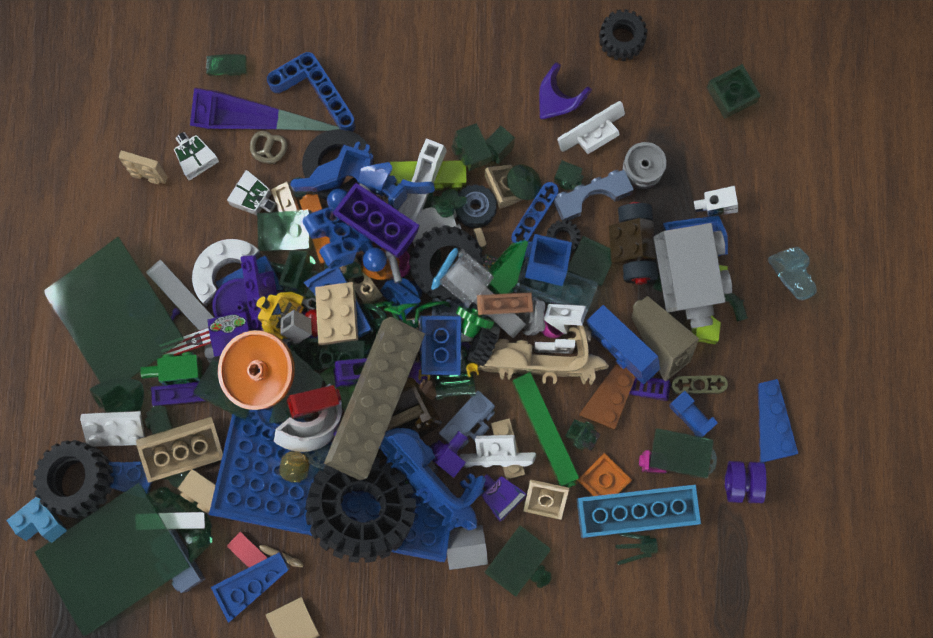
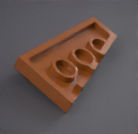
M616 363L579 416L615 430L636 377L627 368L622 369Z

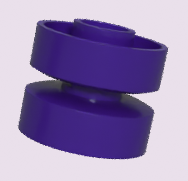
M743 461L728 462L725 474V491L728 502L742 503L746 492L749 503L763 504L766 495V468L764 462H749L747 471Z

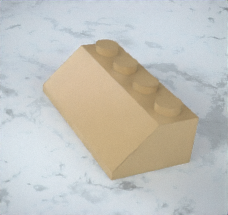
M211 417L136 440L148 483L222 460L223 456Z

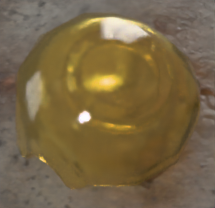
M289 451L281 458L279 473L286 481L292 483L301 482L308 475L309 460L301 452Z

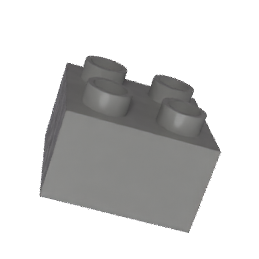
M712 223L667 230L654 236L667 313L686 310L687 320L691 319L690 324L692 328L713 325V318H711V315H714L713 305L724 303V295L732 293L729 271H720L717 258L718 255L725 254V242L722 232H713Z

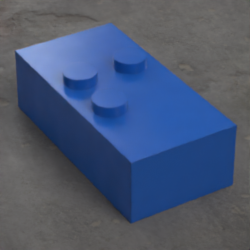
M604 305L586 320L591 335L617 359L616 362L622 369L627 368L643 385L660 370L658 355Z

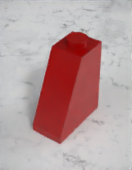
M334 385L290 395L287 399V404L291 417L294 419L338 406L341 395L339 389H335Z

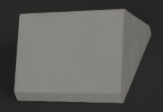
M482 525L470 531L465 528L450 531L447 549L449 570L488 564Z

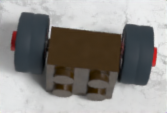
M632 202L618 208L619 223L609 225L611 262L623 265V279L626 283L642 285L658 279L657 263L648 261L656 259V250L653 239L652 205L647 203Z

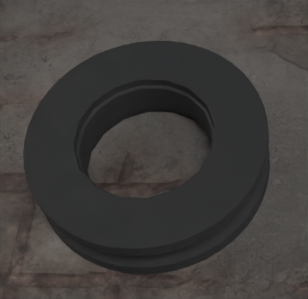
M335 129L323 132L310 142L304 152L302 167L305 178H310L316 168L320 166L323 156L329 151L342 149L344 145L354 148L357 142L361 144L359 150H364L368 143L358 134L348 130ZM353 177L340 187L314 193L327 201V196L332 190L340 188L349 192L355 183H359Z

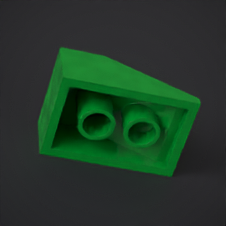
M523 240L511 244L482 275L481 283L493 294L513 293V287L517 284L528 242Z

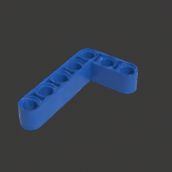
M305 52L268 74L267 82L273 93H282L307 78L338 128L351 132L355 130L356 124L351 111L313 53ZM308 61L313 62V63H312L311 65H309V66H306V65H305V63L308 62ZM297 71L294 75H289V72ZM317 76L322 77V79L318 81L314 80V78ZM275 80H280L279 84H272ZM325 91L332 92L330 95H323ZM341 106L339 110H333V107ZM346 120L351 121L349 125H342Z

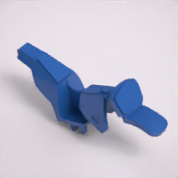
M357 142L354 148L344 145L337 159L318 166L310 178L294 179L290 183L295 192H317L340 187L346 176H352L359 184L361 183L369 188L372 193L388 198V204L396 210L406 201L408 193L427 194L435 190L433 182H410L404 179L395 186L396 178L389 176L393 169L391 164L386 162L374 165L372 162L373 155L369 154L370 146L367 144L364 150H359L360 142Z

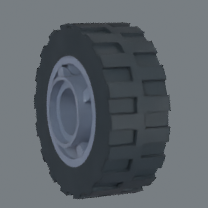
M469 185L458 193L455 199V211L458 220L464 226L472 229L485 227L495 217L497 202L494 194L488 188L482 185ZM478 204L480 208L474 210L471 208V205Z

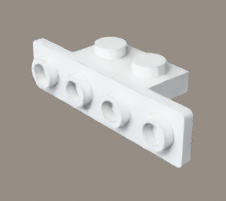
M618 101L560 136L557 140L561 151L564 152L579 143L586 153L589 154L619 136V131L612 122L625 115L623 103Z
M515 435L476 436L477 454H460L459 456L466 462L463 467H472L474 465H482L483 467L501 465L508 467L511 465L529 466L534 463L536 453H517Z

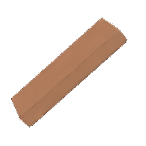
M532 293L477 295L478 315L533 312Z

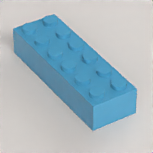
M696 485L576 499L581 538L701 524Z

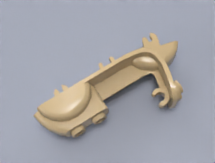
M577 325V329L571 327L568 332L576 334L575 338H568V340H575L578 349L577 356L533 355L532 345L528 344V341L519 340L517 343H509V340L498 339L490 359L484 366L479 365L478 370L499 373L502 380L505 373L508 374L507 378L510 380L512 374H527L531 372L532 375L543 376V384L546 383L548 376L553 378V384L557 382L556 376L580 377L583 384L589 378V384L592 385L596 376L595 371L607 369L609 365L599 356L588 354L587 342L591 341V331L588 330L587 326Z

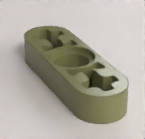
M721 375L679 376L671 383V389L677 395L684 391L689 395L720 394L728 387L727 379ZM688 380H691V391L688 390L689 387H683L681 391L678 387H675L678 381H681L682 384H688ZM696 380L704 382L705 387L703 390H697L694 387ZM717 380L723 383L720 390L717 386H711L710 390H708L709 384L716 383Z

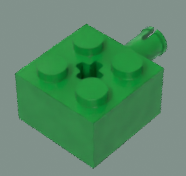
M194 352L182 353V356L175 357L174 354L162 355L163 358H157L158 366L141 367L142 379L158 377L159 382L163 386L204 382L202 360L197 355H194Z

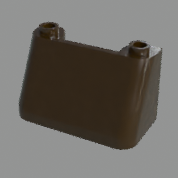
M408 377L392 416L420 405L424 412L423 414L395 428L415 430L420 438L438 428L442 421L416 380ZM379 449L376 457H379L380 461L386 459L385 454Z

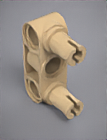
M356 257L353 263L340 267L347 280L355 284V291L365 306L373 304L383 297L370 277L363 273L361 264ZM358 276H363L364 280L362 283H355V279Z

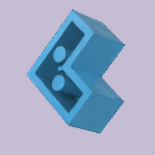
M37 497L6 520L15 534L25 541L39 531L42 537L52 543L68 531L56 513L42 506L40 499Z

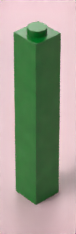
M531 372L513 379L512 384L559 486L570 488L576 485L575 481L579 479L578 474Z

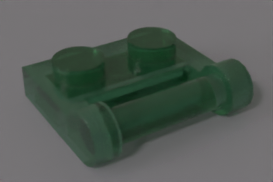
M470 373L471 377H468L467 374L436 376L437 399L469 394L470 396H476L473 373Z

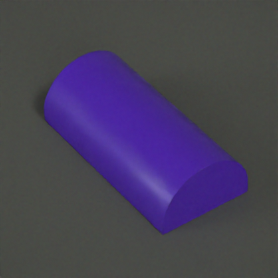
M357 183L353 185L333 211L334 216L397 258L402 256L411 245L420 227L419 224Z

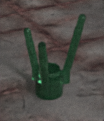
M620 533L619 535L622 537L640 539V543L615 546L616 549L640 548V552H644L643 554L617 562L618 565L645 557H652V554L658 551L657 539L650 538V535L642 536Z

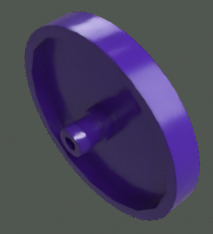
M244 278L231 279L217 290L213 299V313L216 318L246 312L249 331H252Z

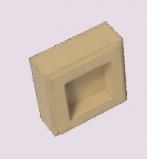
M482 228L474 229L477 243L481 246L482 250H486L487 243Z

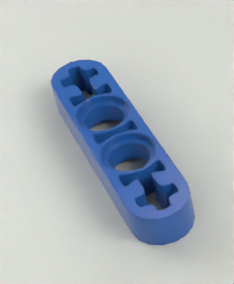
M547 182L542 186L511 236L512 243L517 242L516 235L519 236L523 229L530 232L529 234L525 232L523 239L527 242L530 240L558 195V187L555 183ZM553 188L554 195L549 194L546 201L544 199L547 192L545 189ZM538 202L545 205V209L541 212L534 208ZM527 218H533L535 225L527 227L524 221Z

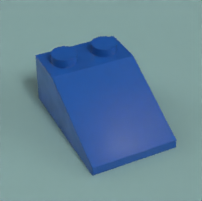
M420 316L419 331L425 333L420 346L421 375H460L461 317Z

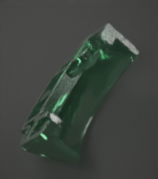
M160 487L147 494L141 506L143 511L153 514L204 513L205 528L177 529L187 545L189 562L193 563L213 541L211 521L208 515L197 507V502H189L181 496V493L175 494L167 487Z

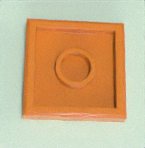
M604 453L577 481L592 496L620 493L632 479Z

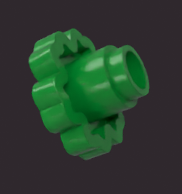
M459 305L456 314L464 318L461 324V333L471 338L478 335L481 327L492 329L495 321L485 315H478V309L476 308L470 309Z

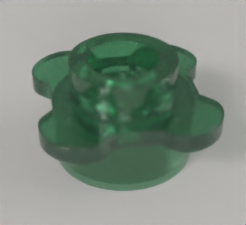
M540 565L538 570L531 575L530 579L537 584L538 588H542L550 583L551 572L546 571L545 566Z

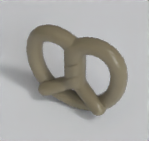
M267 131L256 132L250 141L252 157L262 163H277L287 150L285 138L279 135H271ZM261 136L266 137L267 141L263 150L256 152V141ZM274 141H279L282 147L280 152L274 157L270 151Z

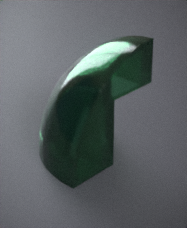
M111 379L89 389L99 408L104 409L106 413L137 412L141 410L143 405V384L135 379Z

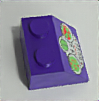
M246 312L207 319L214 357L221 356L224 348L233 338L249 331Z

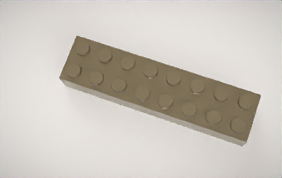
M393 317L382 321L324 464L358 480L367 479L425 333Z

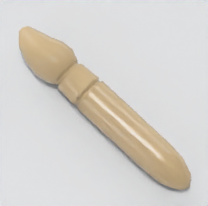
M266 545L259 546L262 552L270 556L280 552ZM283 553L287 563H290L291 566H304L298 558Z

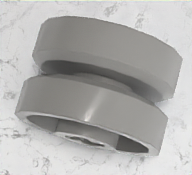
M649 142L635 144L629 149L625 156L622 170H625L633 187L647 189L659 183L666 169L667 160L659 146Z

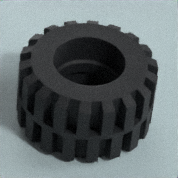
M621 9L617 10L616 14L614 12L610 13L609 17H606L602 23L599 43L602 46V51H607L608 57L614 56V60H618V58H621V61H626V58L631 60L634 55L637 57L644 48L647 38L645 21L641 22L642 17L640 15L637 17L634 11L628 13L629 10L627 9L624 12H621ZM620 28L627 29L632 33L633 39L629 42H620L613 36L612 32Z

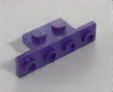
M241 256V267L252 331H263L262 323L258 320L261 309L256 304L261 297L267 299L269 295H277L274 272L258 273L256 256Z

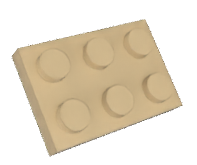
M121 150L118 158L126 167L130 176L137 179L144 177L154 184H159V182L166 183L167 175L158 161Z
M348 282L315 287L318 344L327 345L358 340L355 284Z

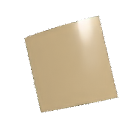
M302 597L266 614L276 638H316L320 636Z

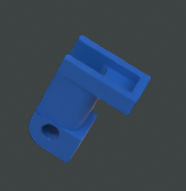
M684 391L670 403L669 407L694 432V435L701 439L718 422L713 417L708 420L694 405L693 398Z

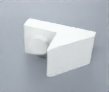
M549 304L544 321L567 334L570 325H583L587 309L586 306Z

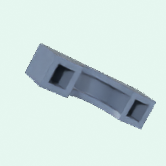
M614 170L603 179L598 177L593 179L591 184L586 186L581 184L576 186L572 192L567 193L565 191L558 194L554 200V205L561 220L568 222L581 215L582 203L589 196L602 194L610 197L615 202L632 195L634 189L625 170Z

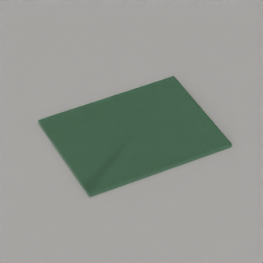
M116 237L43 291L107 394H110L141 372V367L149 366L157 358H160L185 340L120 237Z
M140 483L68 529L54 542H49L35 551L36 556L83 636L88 635L190 567Z

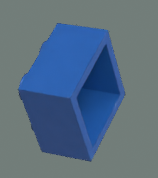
M534 234L525 278L563 286L568 270L572 242Z

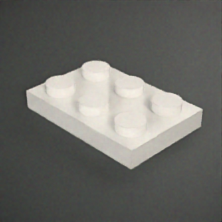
M140 411L81 414L80 421L86 444L93 447L136 445L137 439L146 437Z

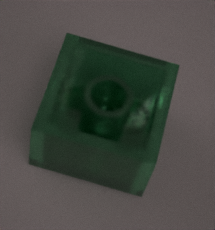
M743 64L711 79L706 87L724 119L757 103L761 96Z

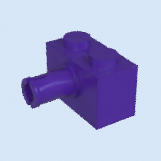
M458 431L449 444L444 445L438 440L437 443L435 442L430 446L435 455L433 461L453 478L466 463L457 455V451L468 440L460 431Z

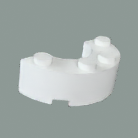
M226 239L210 245L200 254L194 265L192 281L194 290L205 307L213 301L217 292L215 279L218 271L230 263L241 264V256L255 255L257 260L262 255L255 246L243 240Z
M341 400L336 407L318 411L319 417L311 422H298L289 417L276 428L274 442L285 449L297 452H309L324 447L335 437L333 432L339 428L342 415Z

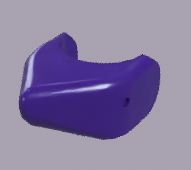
M558 62L551 67L541 82L539 90L541 120L576 110L592 91L588 86L577 97L563 94L557 85L556 76L561 67V64Z

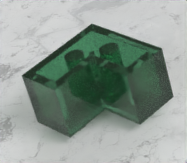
M477 123L455 132L453 144L451 145L452 151L455 156L458 155L459 160H462L464 166L467 165L469 171L491 162L492 155Z

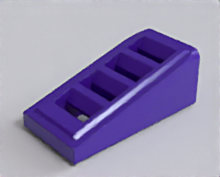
M635 378L629 395L668 401L671 382L659 378H650L647 381V392H643L644 385L641 382L639 391H635L636 383L639 381ZM653 384H656L655 393H651ZM661 385L664 386L663 394H659Z

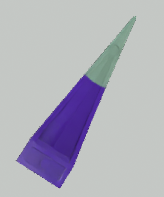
M194 88L190 126L207 129L320 131L339 129L338 126L216 90Z

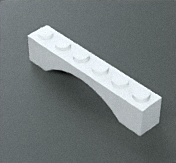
M429 139L425 140L411 182L434 183L447 152L444 145ZM408 193V197L400 207L399 212L417 223L429 193Z

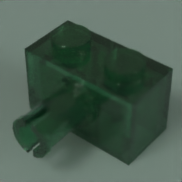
M290 249L286 264L271 262V265L274 266L275 273L281 275L279 285L286 292L304 295L307 286L303 282L310 278L315 260L307 252Z

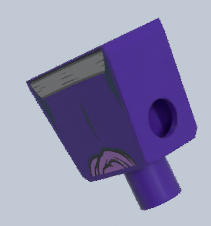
M486 474L484 476L486 477L484 483L486 491L482 494V498L497 520L501 522L527 494L502 476L495 482Z

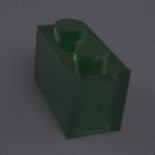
M500 126L485 141V156L491 162L495 161L499 164L514 149L515 137Z

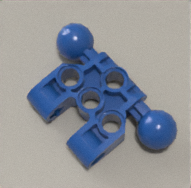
M340 188L332 190L327 196L328 208L308 214L302 220L303 226L312 239L324 236L330 238V243L323 246L319 251L329 269H335L354 262L357 252L363 251V265L365 268L372 272L382 270L387 264V257L383 250L374 248L372 245L373 241L333 215V211L348 192Z

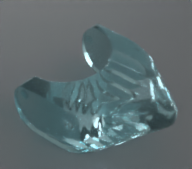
M793 247L768 258V262L783 284L797 299L806 300L815 295L817 287L806 269L810 264V259L801 248Z

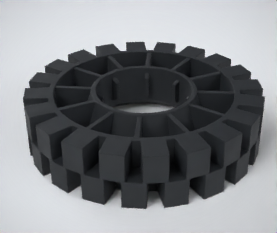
M375 457L367 479L358 480L325 465L324 470H320L314 477L313 483H311L305 510H307L305 515L307 525H311L310 533L313 538L321 539L319 545L325 551L330 547L334 549L333 556L342 559L344 554L349 556L348 562L358 563L360 558H364L365 563L375 562L377 556L384 559L390 556L392 550L396 551L402 545L412 527L415 518L416 499L412 498L414 491L411 484H404L406 477L401 471L395 474L393 472L394 468H391V463L386 461L383 466L380 465L379 457ZM352 491L370 493L381 506L378 514L380 516L375 520H370V522L352 520L341 507L344 499L343 496L347 493H352Z

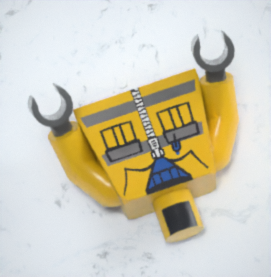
M280 292L276 296L269 295L267 299L265 297L259 298L256 305L261 309L258 320L262 323L263 331L276 335L286 345L290 343L292 346H296V342L291 339L286 341L284 339L288 338L281 335V318L292 310L301 313L304 308L301 306L302 304L309 310L315 309L309 306V301L316 302V299L310 298L307 300L304 299V296L293 292Z

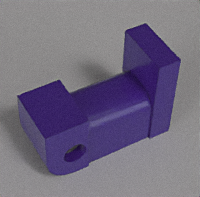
M367 358L336 361L335 368L333 369L336 388L356 386L360 375H354L353 370L364 366Z

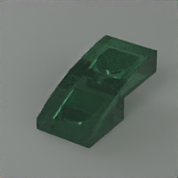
M240 54L207 56L206 74L209 76L246 74L247 56Z

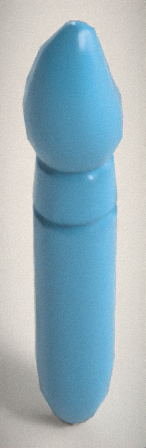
M454 248L449 253L437 276L434 277L431 286L432 290L437 289L441 285L442 279L458 254V248Z

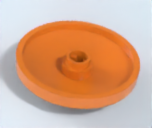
M248 331L239 334L226 345L219 359L218 378L223 392L234 404L245 409L261 410L276 405L289 392L294 380V360L288 346L279 337L268 332Z

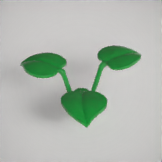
M383 301L362 307V310L365 313L372 308L386 307L384 311L391 312L397 320L399 319L396 314H401L402 322L416 329L419 327L418 320L421 311L435 305H444L450 308L451 305L447 301H435L417 306L416 303L392 306L391 304H394L393 301ZM417 306L415 322L413 323V320L406 319L404 310Z

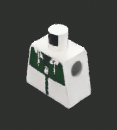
M182 132L176 136V140L180 145L174 151L188 181L219 162L216 155L197 135L189 139L186 133Z
M247 170L227 199L229 205L254 215H258L262 209L271 213L276 206L275 202L269 200L271 195L270 189Z
M735 186L705 192V199L694 201L695 211L707 210L708 216L738 212Z

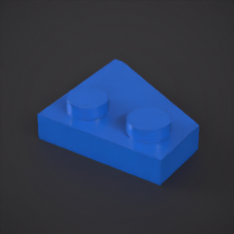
M393 279L387 281L380 290L387 301L394 302V304H391L392 306L406 303H416L418 306L421 302L418 297L399 283H395ZM413 306L404 310L406 318H408V316L414 311V309L417 306Z

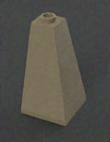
M647 296L642 301L638 300L634 304L631 318L644 343L658 355L659 372L663 380L667 381L691 362L699 338Z

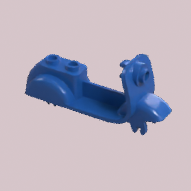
M395 428L386 431L379 449L387 457V463L392 462L391 468H397L404 474L406 480L417 491L416 495H420L424 499L423 503H428L437 513L444 516L442 526L449 523L446 531H451L454 527L458 528L460 526L469 531L477 528L476 514L470 505L484 492L483 487L485 486L486 477L479 476L475 478L473 474H468L466 477L470 482L469 484L465 480L460 482V485L465 490L462 496L457 498L428 466L435 458L432 449L420 439L419 434L415 430Z

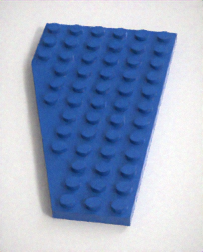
M234 408L209 515L312 536L310 533L311 525H307L305 517L307 512L305 510L306 500L314 477L320 470H324L326 465L324 462L333 442L330 441L324 447L309 452L285 449L274 442V432L271 436H268L267 429L261 432V425L255 427L258 421L251 420L255 416L254 413ZM275 417V422L281 425L283 418ZM412 487L414 491L412 498L416 499L415 518L406 540L404 539L402 545L396 551L392 550V552L445 562L450 531L446 530L449 527V523L442 526L444 516L437 513L428 503H423L424 499L420 495L417 496V491ZM352 491V493H347L343 496L344 499L341 507L352 520L370 522V520H375L380 516L378 514L381 506L370 493Z

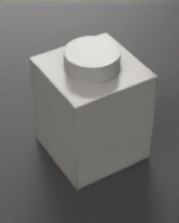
M292 310L281 318V335L299 344L312 335L311 319Z

